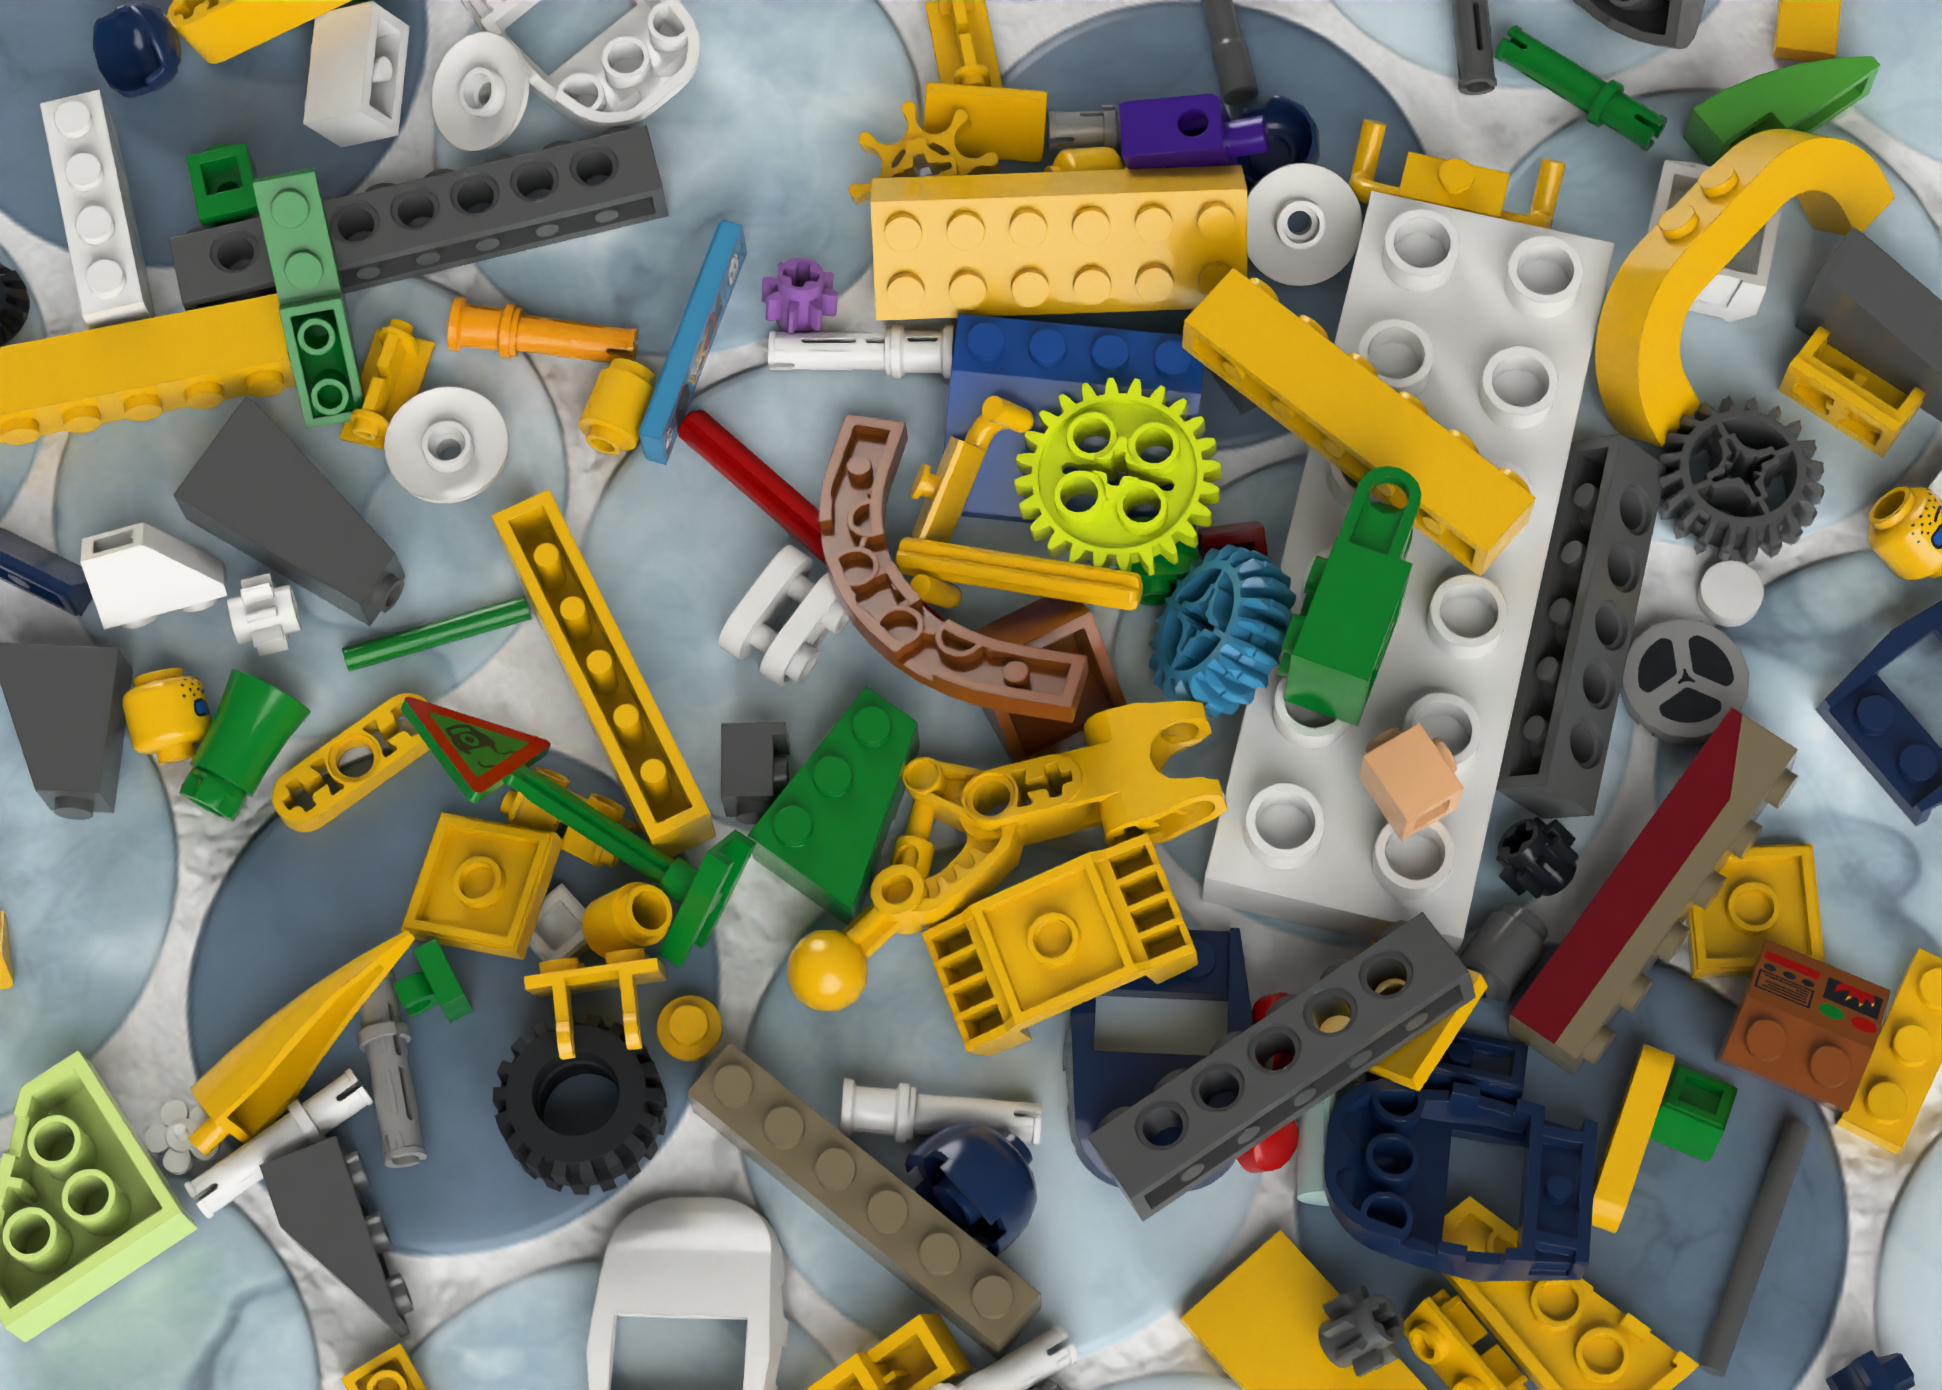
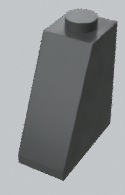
M0 643V684L36 792L50 810H54L56 815L63 818L86 820L93 817V812L114 813L126 727L122 699L124 694L131 689L133 669L119 647Z

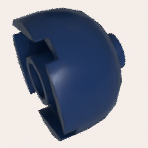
M970 1122L942 1128L934 1133L906 1158L905 1167L907 1174L917 1166L923 1178V1181L914 1188L917 1194L969 1236L975 1237L978 1241L987 1245L985 1249L995 1257H998L1016 1241L1028 1226L1037 1202L1036 1182L1034 1174L1029 1167L1033 1160L1032 1155L1023 1141L1012 1132L1005 1131L1001 1135L996 1130L985 1125Z

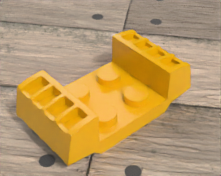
M1148 832L1104 850L1088 852L973 903L962 913L921 933L967 1053L983 1056H992L1032 1040L1028 1030L1029 1026L1145 975L1156 984H1159L1198 965L1196 948Z

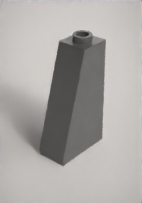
M1852 227L1818 271L1795 327L1811 337L1821 325L1831 332L1827 338L1829 340L1827 344L1907 395L1915 387L1921 389L1926 395L1922 399L1923 403L1920 408L1942 422V300L1864 233Z
M245 396L173 494L180 509L188 521L366 625L371 626L381 611L386 613L396 604L403 591L405 575L395 552L260 406Z

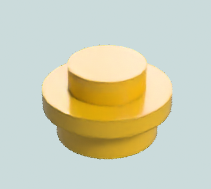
M688 995L672 1000L663 1008L657 1020V1036L662 1048L670 1056L681 1061H697L707 1057L717 1048L722 1038L723 1025L718 1010L711 1002L699 996Z

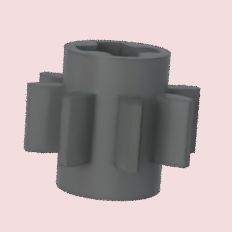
M1361 1285L1323 1304L1322 1307L1329 1319L1322 1322L1319 1327V1341L1323 1352L1334 1365L1340 1368H1348L1353 1365L1356 1376L1362 1377L1400 1357L1393 1344L1402 1338L1404 1325L1400 1312L1389 1298L1382 1294H1374L1369 1297L1366 1287Z

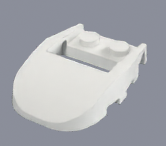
M461 0V3L481 32L496 33L512 41L506 35L505 29L541 0ZM629 0L635 5L634 8L549 76L517 46L528 69L529 89L564 117L586 130L606 132L616 127H628L645 119L683 89L691 80L698 67L700 34L694 19L680 0Z
M716 1197L664 1198L648 1203L630 1213L611 1235L601 1268L586 1347L589 1390H611L617 1316L747 1320L743 1390H778L776 1377L782 1348H787L789 1321L784 1318L782 1285L785 1284L783 1251L779 1244L778 1236L770 1223L757 1211L738 1201Z

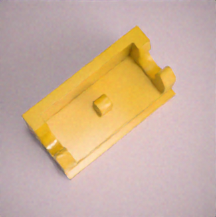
M1820 325L1789 364L1778 391L1883 458L1921 407L1922 399L1926 393L1915 387L1907 395L1827 344L1829 341L1827 338L1831 332Z

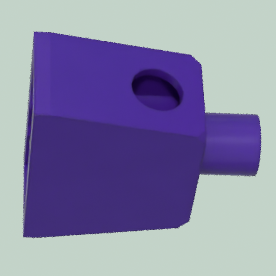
M1210 93L1119 103L1122 158L1128 169L1239 165V157L1270 151L1269 132L1264 115L1231 121L1220 95Z

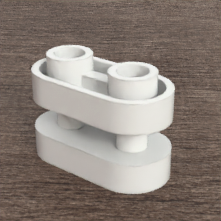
M792 545L782 548L771 560L726 621L718 640L719 647L741 661L749 657L756 648L763 652L765 655L760 664L759 672L781 688L786 687L793 680L798 684L802 683L816 666L820 657V652L817 648L831 631L834 634L840 633L850 621L838 601L828 573L823 575L816 584L809 580L808 576L813 560ZM793 599L800 603L780 632L772 629Z

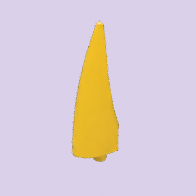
M406 930L353 959L274 1013L228 1051L190 1089L195 1099L209 1115L188 1137L190 1142L201 1153L208 1156L229 1134L245 1144L272 1125L287 1110V1106L296 1100L320 1061L353 1016L416 938Z

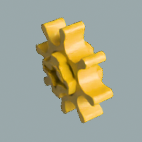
M907 101L903 103L901 109L907 121L908 129L905 136L899 142L885 145L878 142L869 132H862L858 137V142L864 152L876 155L882 160V170L877 178L919 177L918 170L924 167H929L933 176L978 175L981 173H997L1000 170V162L997 154L994 152H988L978 158H968L957 150L960 136L971 126L967 112L962 109L954 113L951 125L945 131L939 134H929L919 127V113L915 103ZM934 150L941 151V152H943V153L946 154V155H945V156H944V155H940L939 153L935 152ZM871 182L850 185L849 194L854 203L862 204L871 199Z

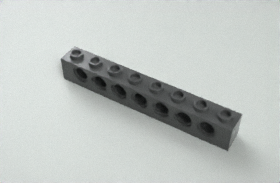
M647 125L636 128L616 127L604 132L601 136L577 142L557 141L548 144L542 150L518 156L498 155L489 158L483 164L459 170L439 169L428 173L424 178L400 184L380 183L369 187L365 192L337 199L322 197L327 222L331 228L344 294L669 216ZM596 175L609 176L605 182L600 184L585 183L589 178ZM537 189L550 190L547 195L541 198L531 199L526 197L530 192ZM475 204H491L490 207L482 212H467ZM259 212L250 215L244 221L219 227L211 225L198 226L189 230L185 235L169 238L181 301L186 311L277 293ZM416 218H431V220L423 226H408L409 223ZM357 232H372L364 240L349 241V238ZM239 260H252L249 265L242 269L229 270Z

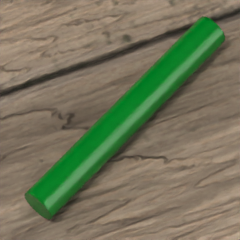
M523 595L342 648L347 669L351 672L528 621L532 617L526 597Z

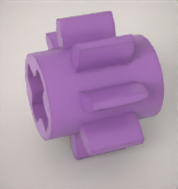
M795 258L784 263H778V277H763L761 301L766 303L765 319L767 321L776 320L777 325L788 333H810L814 330H821L822 315L836 316L838 292L833 290L834 274L832 272H824L819 264L805 258Z

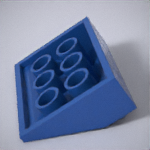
M958 314L943 454L951 436L965 441L974 421L982 414L984 401L990 396L1001 397L1028 409L1034 418L1033 426L1029 431L1044 434L1045 431L1039 417L1041 410L1059 417L1062 411L1058 396L1064 394L1077 404L1083 401L1082 384L1088 383L1092 387L1096 396L1104 395L1108 378H1114L1119 393H1127L1134 379H1140L1142 394L1147 398L1162 385L1166 390V406L1168 408L1176 401L1184 398L1188 404V415L1185 421L1199 417L1204 364L1182 348L1183 335ZM1004 429L993 437L962 511V517L1033 523L1036 520L1022 519L1019 504L1028 497L1017 495L1014 483L1015 479L1027 475L1018 470L1017 454L1034 453L1026 445L1024 437L1026 432L1018 433L1010 429ZM1091 436L1084 439L1078 448L1087 453H1096L1103 450L1109 441L1100 436ZM1152 446L1147 448L1140 455V458L1149 463H1159L1166 460L1171 455V451L1162 446ZM1066 467L1063 473L1068 474L1078 470L1075 467ZM1117 472L1115 480L1108 483L1112 486L1119 485L1121 478L1128 476V473ZM1169 483L1160 488L1164 491H1170L1174 488V485ZM1078 494L1067 501L1065 507L1074 512H1084L1096 503V499L1087 494ZM1141 504L1134 507L1127 517L1157 516L1159 510L1152 505Z

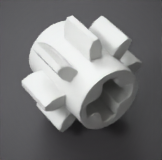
M271 573L240 580L242 586L240 590L241 596L227 600L230 620L238 644L242 645L253 642L254 647H257L259 656L288 650V633L302 630L300 612L291 584L277 587L276 583H273Z

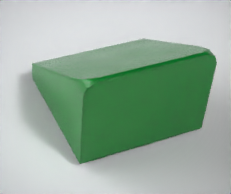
M1676 1063L1667 1083L1650 1138L1699 1160L1709 1161L1725 1131L1738 1088Z

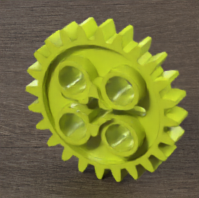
M1108 378L1105 394L1096 396L1088 383L1082 384L1083 401L1075 404L1069 397L1061 394L1058 396L1062 411L1059 417L1044 410H1041L1039 413L1040 422L1045 433L1027 431L1024 434L1027 447L1034 453L1017 454L1016 457L1018 470L1027 474L1014 480L1017 495L1028 497L1019 504L1022 519H1036L1030 526L1034 541L1043 540L1051 536L1047 549L1049 557L1053 560L1069 550V562L1085 564L1087 560H1090L1097 567L1108 568L1109 564L1118 565L1119 570L1131 572L1132 563L1140 562L1149 576L1154 575L1155 556L1161 554L1175 565L1178 563L1175 545L1178 541L1193 548H1196L1198 545L1197 533L1192 524L1211 527L1213 523L1212 512L1203 504L1220 503L1221 499L1220 488L1209 483L1222 478L1221 463L1209 460L1217 454L1215 438H1201L1206 431L1205 420L1202 416L1185 421L1188 415V404L1184 398L1176 401L1168 408L1166 406V390L1162 385L1147 398L1142 394L1140 379L1136 378L1130 385L1127 393H1119L1114 378ZM1091 436H1100L1109 441L1103 450L1096 453H1087L1078 448L1084 439ZM1152 446H1162L1171 451V455L1159 463H1149L1140 458V455ZM1066 467H1075L1078 470L1068 474L1063 473ZM1117 472L1128 473V476L1121 478L1119 485L1112 486L1108 483L1115 480ZM1169 483L1174 485V488L1170 491H1164L1160 488ZM1078 494H1087L1096 499V503L1084 512H1074L1065 507L1067 501ZM1141 504H1149L1159 510L1158 515L1148 522H1135L1127 517L1134 507Z

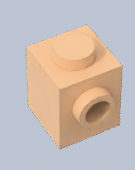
M1420 723L1403 733L1397 727L1391 728L1378 735L1365 747L1366 754L1363 755L1358 777L1401 841L1457 809L1464 787L1454 774L1457 771L1455 759L1447 745L1439 737L1430 739Z

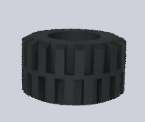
M572 1014L576 1058L560 1059L556 1028L549 1030L545 1021L532 1027L536 1038L527 1044L520 1037L510 1047L515 1056L513 1061L510 1063L502 1060L497 1071V1075L502 1083L501 1087H493V1103L498 1110V1114L494 1116L498 1128L514 1158L520 1162L524 1171L536 1180L537 1177H540L548 1188L561 1192L564 1185L570 1186L575 1195H589V1186L599 1184L603 1192L617 1188L614 1182L615 1178L625 1173L628 1179L631 1180L641 1172L638 1162L643 1157L652 1160L659 1149L655 1141L657 1134L664 1135L667 1120L664 1115V1108H667V1100L655 1063L651 1060L648 1050L643 1043L642 1049L629 1050L626 1046L624 1026L614 1022L610 1028L605 1026L602 1016L587 1014L585 1023H577ZM581 1074H594L609 1079L617 1086L619 1099L616 1109L610 1119L599 1129L585 1135L569 1136L557 1133L546 1125L544 1121L546 1102L552 1091L563 1081Z

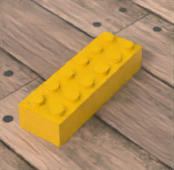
M1242 165L871 179L870 204L876 320L958 318V314L989 317L1195 309L1232 268H1235L1247 277V186Z

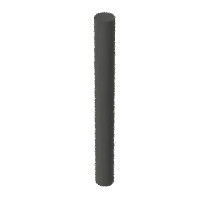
M1785 1121L1699 1363L1700 1369L1715 1376H1725L1811 1133L1810 1127L1798 1121Z

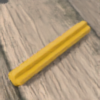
M914 537L903 538L896 553L898 569L902 574L916 576L918 574H925L943 581L1129 611L1137 609L1143 591L1141 576L1135 572Z

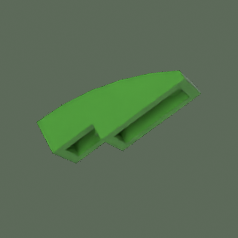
M1873 56L1839 57L1799 63L1757 75L1724 89L1692 108L1683 139L1707 166H1713L1733 146L1751 135L1762 131L1791 129L1813 133L1869 94L1880 63Z

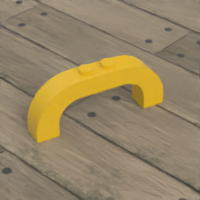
M1791 129L1762 131L1751 135L1729 149L1713 166L1701 174L1698 182L1674 207L1667 210L1660 217L1659 222L1632 250L1617 272L1606 295L1597 328L1595 368L1598 388L1603 405L1619 434L1663 447L1668 433H1676L1680 428L1682 416L1685 414L1691 417L1701 406L1685 375L1681 362L1680 341L1685 318L1700 292L1789 199L1794 196L1798 198L1813 229L1844 236L1847 235L1852 227L1863 233L1895 199L1882 170L1869 154L1855 144L1842 139Z

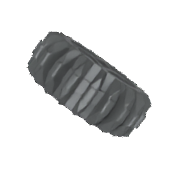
M1728 396L1721 401L1718 413L1704 402L1696 410L1695 419L1684 414L1680 419V428L1677 432H1669L1665 439V444L1663 447H1659L1663 454L1656 456L1655 459L1666 466L1665 475L1659 478L1662 485L1660 499L1665 500L1659 510L1661 520L1680 519L1674 529L1676 540L1684 538L1691 533L1698 537L1694 545L1696 555L1704 552L1708 544L1719 547L1717 554L1720 562L1729 560L1733 549L1739 550L1746 564L1755 560L1758 548L1772 558L1779 554L1782 548V541L1792 546L1799 541L1803 533L1801 527L1807 528V526L1812 525L1817 515L1814 506L1820 504L1824 496V486L1817 482L1824 473V462L1811 459L1817 449L1815 440L1797 441L1802 430L1800 420L1791 422L1786 426L1778 422L1782 413L1779 405L1769 410L1768 415L1757 412L1758 404L1755 397L1747 401L1744 410H1737L1733 400ZM1706 449L1710 456L1708 466L1711 471L1705 474L1702 482L1693 484L1690 476L1689 462L1694 456ZM1782 476L1786 489V501L1775 510L1770 511L1766 504L1768 493L1765 488L1770 486L1773 478ZM1719 510H1725V511H1727V512L1733 514L1734 516L1729 515V514H1726V513H1723V512H1721V511H1719Z

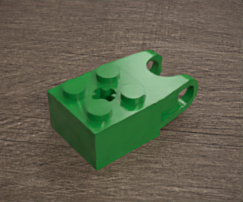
M1391 466L1374 468L1366 473L1357 486L1329 558L1316 556L1304 588L1306 596L1300 615H1293L1281 649L1284 654L1277 674L1287 678L1284 701L1355 726L1359 725L1400 616L1412 568V563L1405 561L1410 549L1413 526L1420 507L1421 491L1418 482L1410 473ZM1384 483L1397 485L1405 492L1407 504L1403 509H1399L1380 501L1371 503L1369 498L1371 490Z

